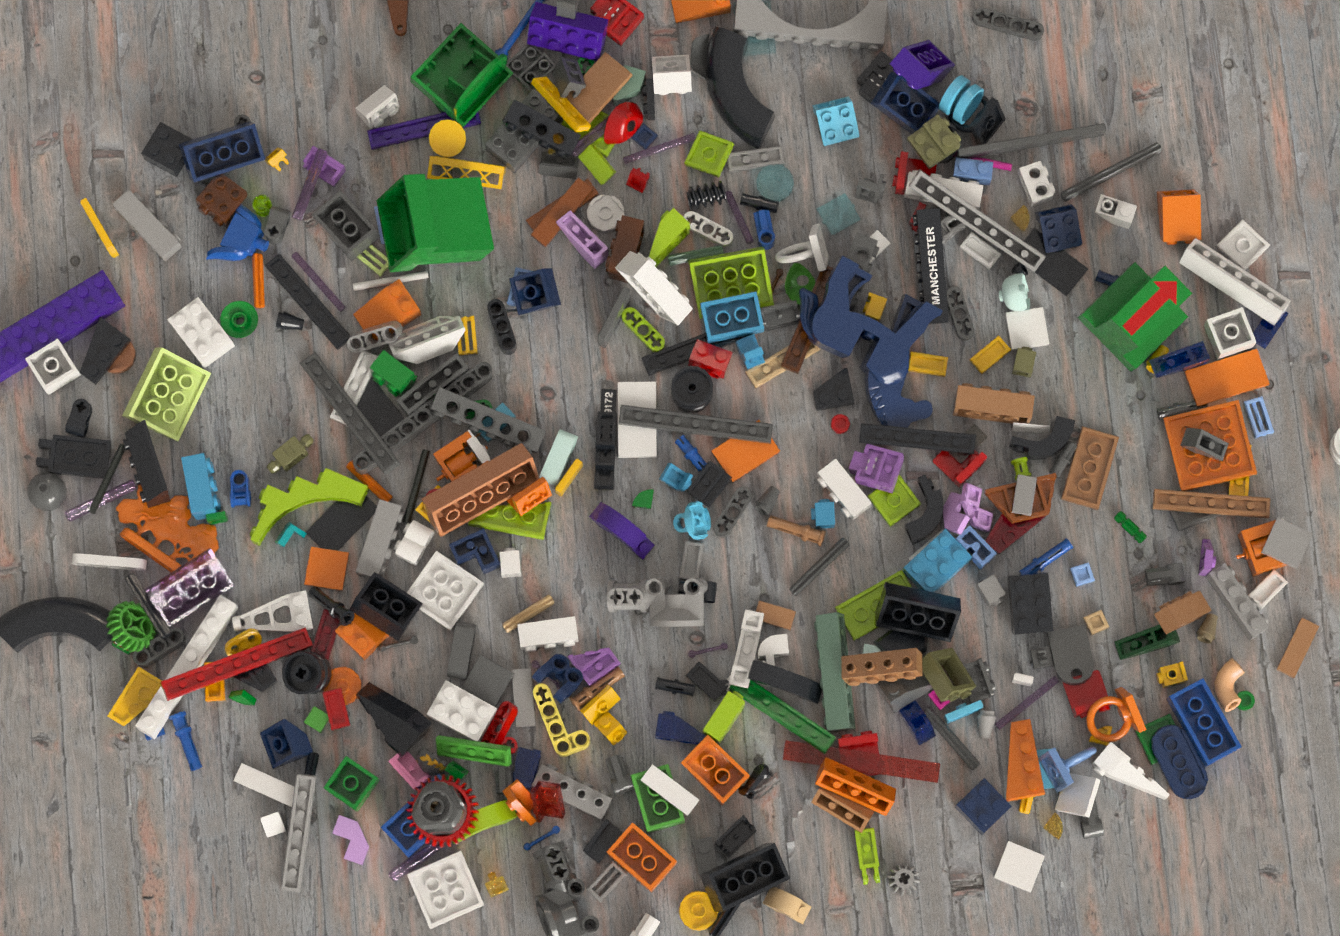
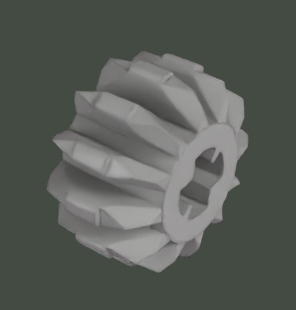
M906 862L903 869L899 863L896 864L898 871L894 868L890 869V872L895 876H887V879L893 880V882L888 884V887L895 885L896 887L892 892L896 893L900 889V896L904 895V890H906L908 895H911L910 888L914 891L918 889L913 883L920 884L921 882L919 879H914V877L920 875L919 872L912 873L915 866H911L908 870V863ZM902 874H904V877L908 876L907 884L899 882Z

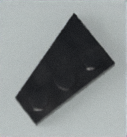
M100 317L80 374L96 385L130 343V338Z

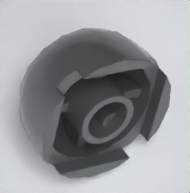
M40 473L30 480L27 495L30 502L36 508L42 511H53L58 509L66 499L67 488L59 476L52 473Z

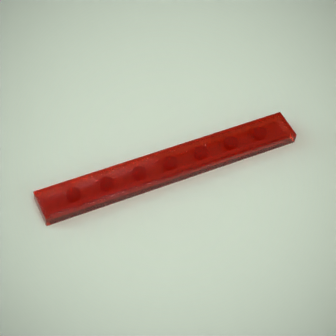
M785 740L783 760L821 766L825 757L859 772L938 783L940 763L830 747L824 754L808 743Z

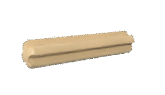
M547 595L504 622L502 626L509 633L518 627L517 624L525 623L554 605L555 602L551 595Z

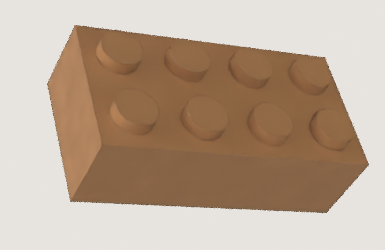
M963 383L962 386L958 385L955 393L953 416L1009 424L1014 422L1030 424L1035 396L1030 395L1031 393L1026 391L1012 393L1009 389H1000L998 391L992 390V387L989 386L976 388L972 384Z

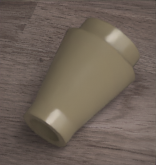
M1211 613L1206 615L1205 620L1196 632L1199 641L1211 644L1212 640H1215L1218 619L1216 615Z

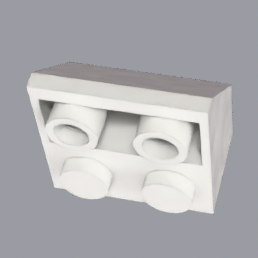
M383 85L355 109L358 116L371 130L374 127H380L388 116L395 115L400 105L397 95Z

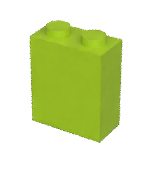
M728 691L703 729V735L705 737L709 735L720 745L745 707L744 697L736 691L733 693Z

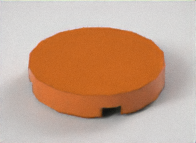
M347 667L332 669L330 682L323 691L342 688L345 704L353 703L357 699L356 694L362 689L359 675L353 669Z

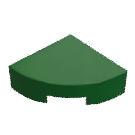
M654 489L639 493L635 497L632 507L651 509Z
M244 689L231 691L229 695L230 699L244 705L253 706L257 700Z

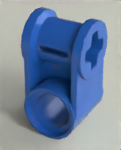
M235 470L230 476L231 508H235L238 505L251 507L249 477L244 471ZM239 475L245 477L242 484L235 483V479Z

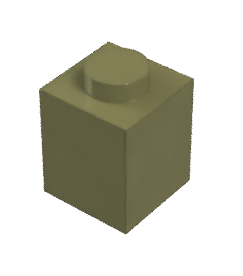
M1021 347L1017 349L1012 374L1031 377L1036 352L1032 348Z

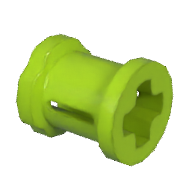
M1027 457L1011 461V465L1014 466L1016 473L1015 480H1017L1018 474L1032 476L1028 470Z

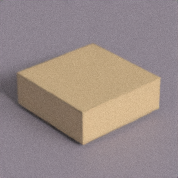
M1102 610L1083 618L1091 636L1109 628Z

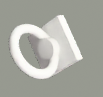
M820 223L812 225L809 234L810 241L794 244L780 250L775 256L776 261L779 263H793L809 257H815L818 271L826 270L830 258ZM806 250V251L801 252V253H798V254L789 255V254L794 253V252H797V251Z

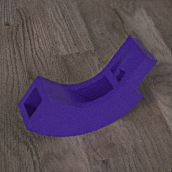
M602 502L599 503L589 516L600 528L618 538L642 560L655 546L646 537L647 535L631 521Z

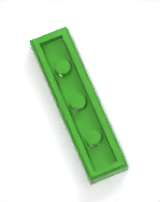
M441 735L436 737V749L439 756L508 767L512 763L510 746Z

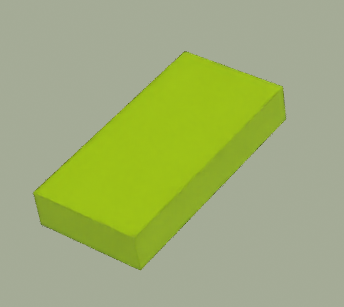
M590 144L578 156L601 185H604L616 173L614 168L593 144Z

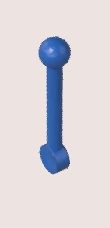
M554 826L550 832L544 834L543 836L532 841L531 843H525L523 846L524 849L528 851L531 849L533 845L544 840L550 835L558 834L560 832V828L558 826Z

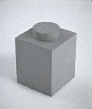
M994 574L977 584L976 588L988 607L992 604L995 607L1004 601L1003 598L1006 593Z

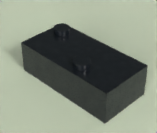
M885 582L875 612V626L951 642L961 614V598Z
M765 843L700 875L715 912H724L790 879L775 843Z

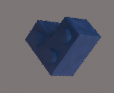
M484 528L449 544L458 565L476 558L483 574L501 567Z

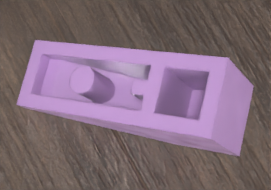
M571 210L556 221V224L576 250L594 269L607 260L609 256L608 247Z

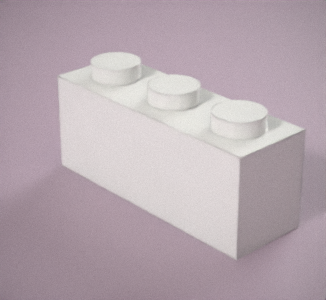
M834 459L817 473L818 483L823 489L826 487L829 490L830 498L834 503L838 502L841 505V511L846 518L850 517L854 520L871 507V501L837 459Z
M575 616L517 624L520 647L525 652L537 651L539 647L554 649L556 645L563 644L564 647L574 646L575 642H579Z

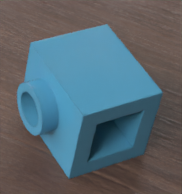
M829 499L818 500L814 508H811V520H815V529L835 528L834 502H830Z

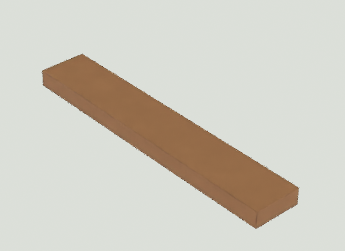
M1154 489L1153 509L1269 518L1270 498Z

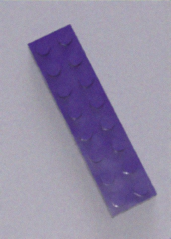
M103 270L0 332V383L29 366L25 358L51 342L59 339L63 345L96 325L100 317L106 319L125 307V304Z

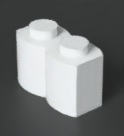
M413 520L411 524L407 523L403 531L405 536L402 540L397 541L394 550H396L395 555L417 566L434 535V530Z

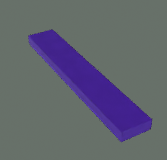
M444 112L367 130L371 149L374 150L429 137L430 130L436 123L441 120H454ZM479 112L462 128L480 125Z

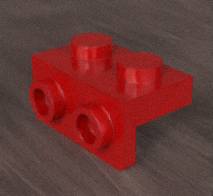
M697 339L690 355L688 366L700 367L706 370L711 377L724 379L733 352Z

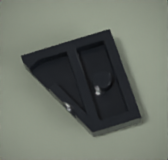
M267 664L233 676L260 692H264L278 682Z

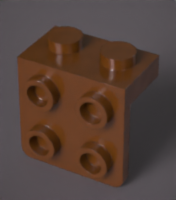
M219 174L212 179L195 200L199 212L205 216L207 214L213 218L212 221L221 227L223 225L225 228H228L231 223L230 216L246 199L248 194L246 190L227 176Z

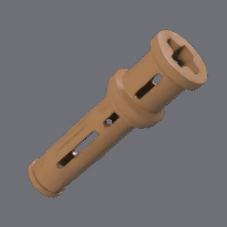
M770 515L767 527L801 537L802 541L816 543L819 547L822 546L826 535V530L820 531L811 528V525H799Z
M617 667L590 687H583L580 693L574 697L570 696L569 699L579 712L583 706L589 703L607 685L612 686L624 678L625 675Z

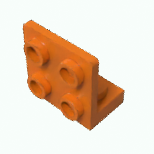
M541 477L506 501L522 516L552 496L547 480Z

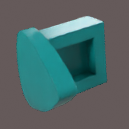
M288 522L275 543L280 547H285L293 533L302 538L307 533L291 522Z

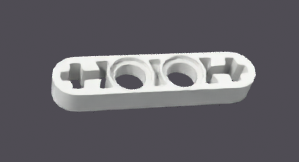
M74 553L71 564L87 567L146 571L147 560Z

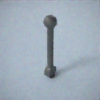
M412 636L409 640L387 645L380 644L378 649L385 651L387 648L408 643L417 644L418 638Z

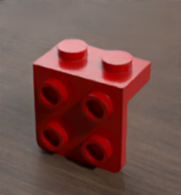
M901 151L900 157H896L895 168L898 169L897 175L893 176L892 186L896 187L895 194L904 195L909 172L920 169L931 176V174H936L937 164L928 169L922 160L908 158V152Z
M1094 670L1090 679L1081 685H1068L1063 682L1074 718L1079 716L1081 719L1086 718L1091 705L1098 699L1108 696L1099 670ZM1082 674L1072 678L1080 679L1082 677ZM1113 704L1102 706L1098 709L1099 713L1110 710V706Z
M872 731L861 732L860 736L853 737V734L841 735V739H838L841 764L867 776L880 775L882 768L877 744V733L872 734Z

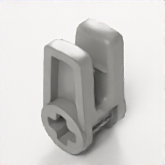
M952 215L942 219V243H946L968 226L960 221L959 224L950 228L949 225L955 223L958 219Z

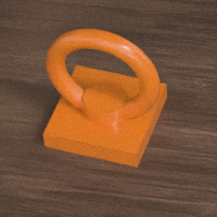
M1123 687L1115 689L1117 697L1107 696L1100 698L1088 710L1086 718L1088 730L1099 741H1117L1127 734L1130 727H1133L1139 733L1146 730L1133 695ZM1114 704L1117 705L1118 713L1124 721L1123 726L1114 734H1103L1095 726V714L1102 706Z

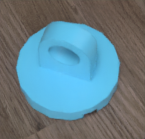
M694 501L689 503L685 508V513H680L674 517L673 525L676 531L681 533L688 532L695 540H701L708 536L707 531L711 528L709 511L702 506L704 505L702 502ZM682 518H684L685 522L684 528L680 524Z

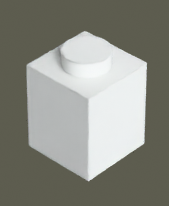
M505 548L504 552H500L502 578L521 576L519 550L515 551V548Z

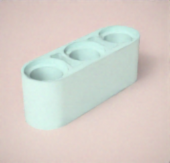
M561 429L559 430L539 478L544 477L549 484L558 485L574 450L578 436Z

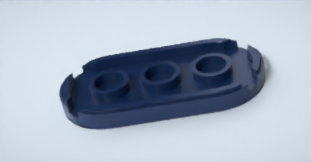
M1164 725L1157 729L1151 739V749L1171 791L1183 799L1199 797L1206 789L1208 776L1189 735L1184 729L1175 725Z

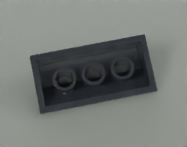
M143 420L125 432L126 439L123 440L126 451L130 450L131 457H128L131 468L135 467L137 471L134 477L137 486L141 485L143 490L139 492L142 503L146 502L148 508L169 502L170 497L146 421Z

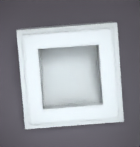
M280 812L260 818L267 838L286 832Z

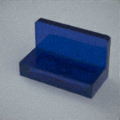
M1285 312L1275 326L1262 319L1253 332L1256 344L1266 349L1289 313Z
M519 748L515 760L513 782L518 779L527 790H532V783L542 755L541 751Z

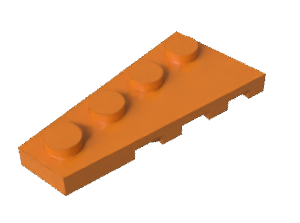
M1031 720L1011 722L1006 801L1045 795Z

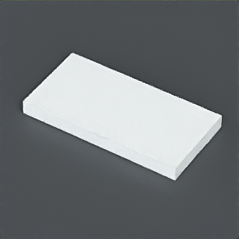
M618 382V458H657L656 429L619 425L621 405L656 409V382Z

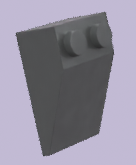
M923 672L922 676L916 677L913 680L901 678L895 682L883 680L874 684L894 713L933 689Z

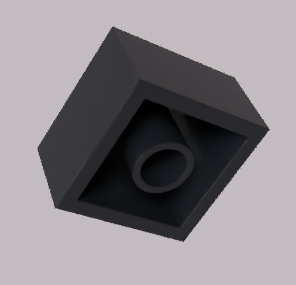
M160 122L141 154L147 162L177 177L185 165L179 144L193 139Z

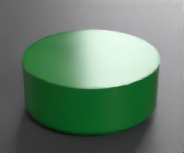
M1241 691L1237 694L1241 699L1240 704L1237 706L1239 710L1247 711L1253 707L1255 698L1251 692Z

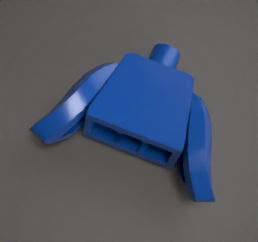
M241 203L235 210L237 213H235L220 243L221 247L209 250L206 260L241 261L246 259L247 256L252 257L257 249L265 252L268 249L269 241L262 239L264 232L261 230L262 224L260 219Z

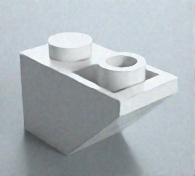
M1101 194L1095 213L1111 224L1129 229L1137 206Z

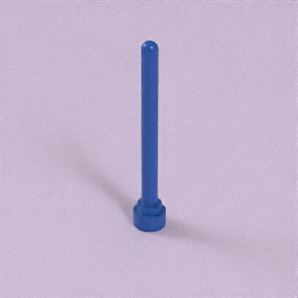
M544 0L534 1L503 47L495 50L498 56L500 54L509 55L508 51L530 21V15L535 2L543 3Z

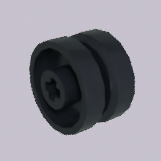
M688 366L680 369L675 374L671 384V395L678 408L685 412L695 413L709 405L713 395V382L706 370L697 366Z
M296 652L288 657L282 668V679L285 686L296 694H317L328 686L332 676L328 660L317 652Z

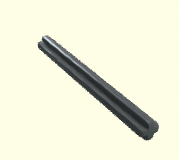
M1156 142L1062 191V199L1066 202L1161 153L1162 148L1160 144Z

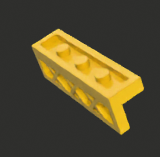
M431 155L429 158L428 179H451L453 177L449 171L457 167L464 174L460 178H470L467 174L477 170L482 176L481 181L484 179L487 182H481L482 187L502 189L506 166ZM433 164L441 165L445 172L440 176L432 175ZM491 173L499 174L498 185L491 184L486 177Z

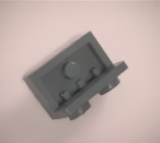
M979 658L977 661L965 664V669L976 685L971 691L972 694L968 696L970 703L993 697L996 687L993 680H989L987 675L990 672L987 662H983L982 658Z

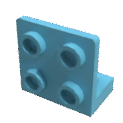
M849 96L812 105L814 114L817 116L824 146L860 136L853 102Z

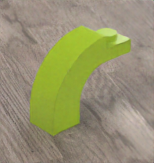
M507 800L478 809L479 813L474 814L478 821H472L475 829L469 827L468 830L471 832V835L465 833V839L517 818L516 810L512 811L505 803Z

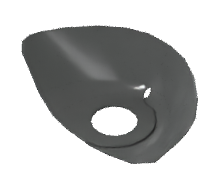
M709 34L695 38L691 48L690 70L706 80Z

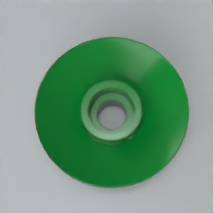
M232 302L221 313V327L231 337H247L255 331L258 325L257 311L248 302ZM242 318L244 321L242 324H238L237 320Z

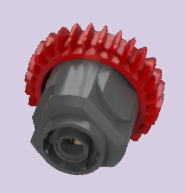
M444 774L441 780L435 775L434 781L427 778V784L420 782L422 788L415 787L414 789L417 794H410L414 801L407 802L412 808L406 809L407 812L412 813V815L407 817L408 820H413L409 827H416L413 831L414 834L421 833L418 839L422 840L426 837V844H429L432 840L433 847H436L437 842H439L441 848L444 847L445 842L448 847H451V841L458 845V838L465 841L464 834L471 835L468 829L469 827L475 829L472 821H478L474 814L479 813L478 810L474 809L479 803L472 801L477 798L476 795H469L473 791L472 788L465 790L467 783L464 782L460 785L461 779L459 778L453 782V776H450L447 780Z

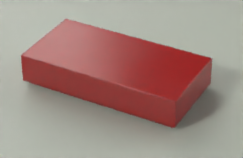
M342 688L322 692L331 730L351 726Z

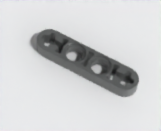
M982 7L977 8L973 13L972 20L975 25L1032 41L1040 40L1044 33L1043 25L1032 20ZM980 13H983V17H985L982 21L978 20ZM992 15L991 22L988 23L989 16ZM1000 17L1004 20V24L997 26L994 23V19ZM1019 22L1022 25V29L1015 31L1012 28V24ZM1026 25H1029V30H1027V33H1024ZM1034 28H1038V32L1040 33L1033 35V31L1031 30H1034Z

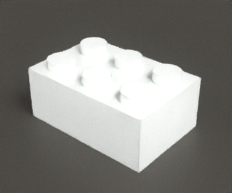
M199 297L167 319L204 369L235 346Z
M446 680L428 710L427 716L469 740L481 742L497 712V708Z

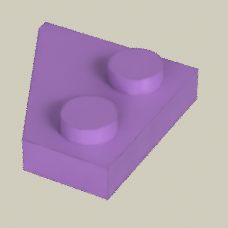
M1202 539L1198 573L1201 576H1207L1215 568L1216 556H1213L1214 550L1210 539Z
M609 647L599 649L598 651H587L584 654L567 656L572 665L582 672L583 679L589 687L621 664Z

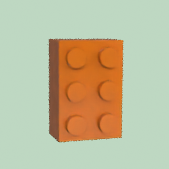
M633 822L607 851V854L651 893L677 864V861Z

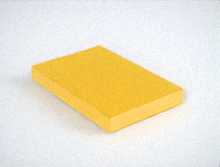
M87 198L82 199L80 203L109 254L113 258L119 256Z

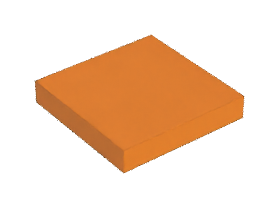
M311 547L304 585L343 591L349 552Z

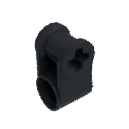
M77 399L73 403L66 423L65 433L80 437L86 436L92 414V406L87 400ZM84 405L86 407V410H82L81 412L79 410V407H83Z

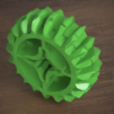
M125 601L117 604L108 613L106 627L110 630L107 634H111V641L115 640L117 646L121 645L123 650L128 649L129 652H140L144 646L145 648L149 647L150 641L157 634L155 627L143 608H141L140 603L135 604L134 601Z

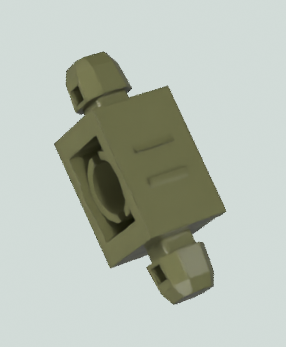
M309 434L301 437L300 441L295 436L290 438L272 453L276 460H272L267 465V469L271 474L278 472L280 467L286 472L309 455L305 448H309L313 444V438Z

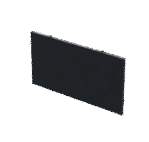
M1035 228L1024 240L1046 256L1035 273L1065 296L1070 293L1088 270L1087 267L1064 250L1046 253L1042 233Z
M371 376L357 407L381 437L404 420V417L380 386L373 381Z
M367 496L362 506L336 501L306 533L320 548L338 551L375 514L377 505Z

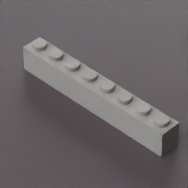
M919 169L909 183V187L1035 272L1046 256L922 170Z

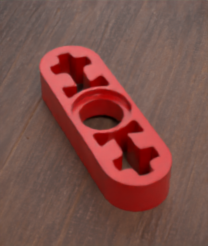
M505 701L499 706L481 742L502 744L517 716L518 708L516 705ZM502 724L501 730L496 733L497 726Z

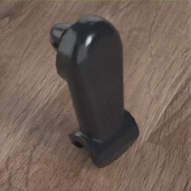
M766 764L757 765L745 786H741L738 789L739 794L746 796L748 799H753L756 794L754 790L764 779L770 778L768 777V775L771 776L769 767Z

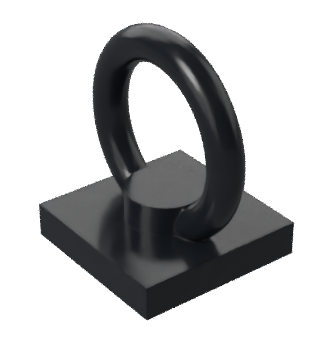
M983 96L981 103L984 105V108L976 115L970 125L960 124L955 121L953 113L948 115L949 122L958 131L972 132L978 145L986 144L1006 120L998 100L993 97L989 100L986 96Z

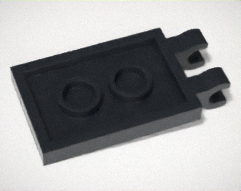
M53 435V440L39 439V449H51L50 459L37 457V467L49 468L48 472L52 474L104 478L109 465L111 440Z

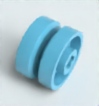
M960 75L944 93L939 104V110L946 115L953 113V119L960 124H964L978 108L984 96V89L977 84L971 85L969 79Z

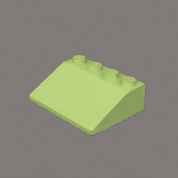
M162 347L155 348L122 416L137 424L145 420L148 429L179 441L211 373Z

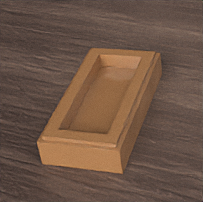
M763 601L758 602L756 612L764 613L763 623L791 631L796 611Z

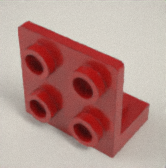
M941 451L932 462L960 488L986 462L987 456L983 452L979 454L977 451H974V454Z

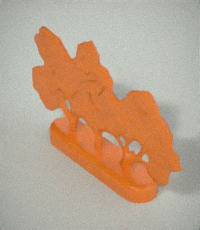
M138 485V499H123L116 507V511L119 512V522L134 523L138 529L135 533L129 528H124L119 535L176 577L181 578L186 572L185 568L176 562V558H187L188 566L193 571L201 570L205 565H214L216 560L214 553L219 548L218 540L216 539V526L204 523L191 527L188 525L187 521L191 518L190 510L187 508L189 505L188 496L176 495L169 502L148 508L146 502L142 503L139 492L143 490L141 485ZM142 520L145 521L143 526L140 524ZM148 530L152 531L154 537H156L155 543L152 545L142 538L141 534ZM163 540L170 541L174 546V552L169 556L157 548ZM182 548H191V551L184 554L183 551L179 553ZM193 554L194 556L189 558L188 555Z

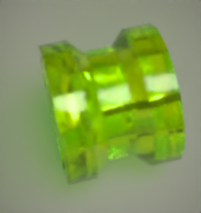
M258 195L253 199L252 206L257 215L265 217L269 215L272 203L266 195Z

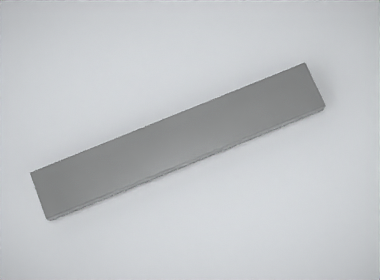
M296 774L281 890L300 893L302 889L316 775Z

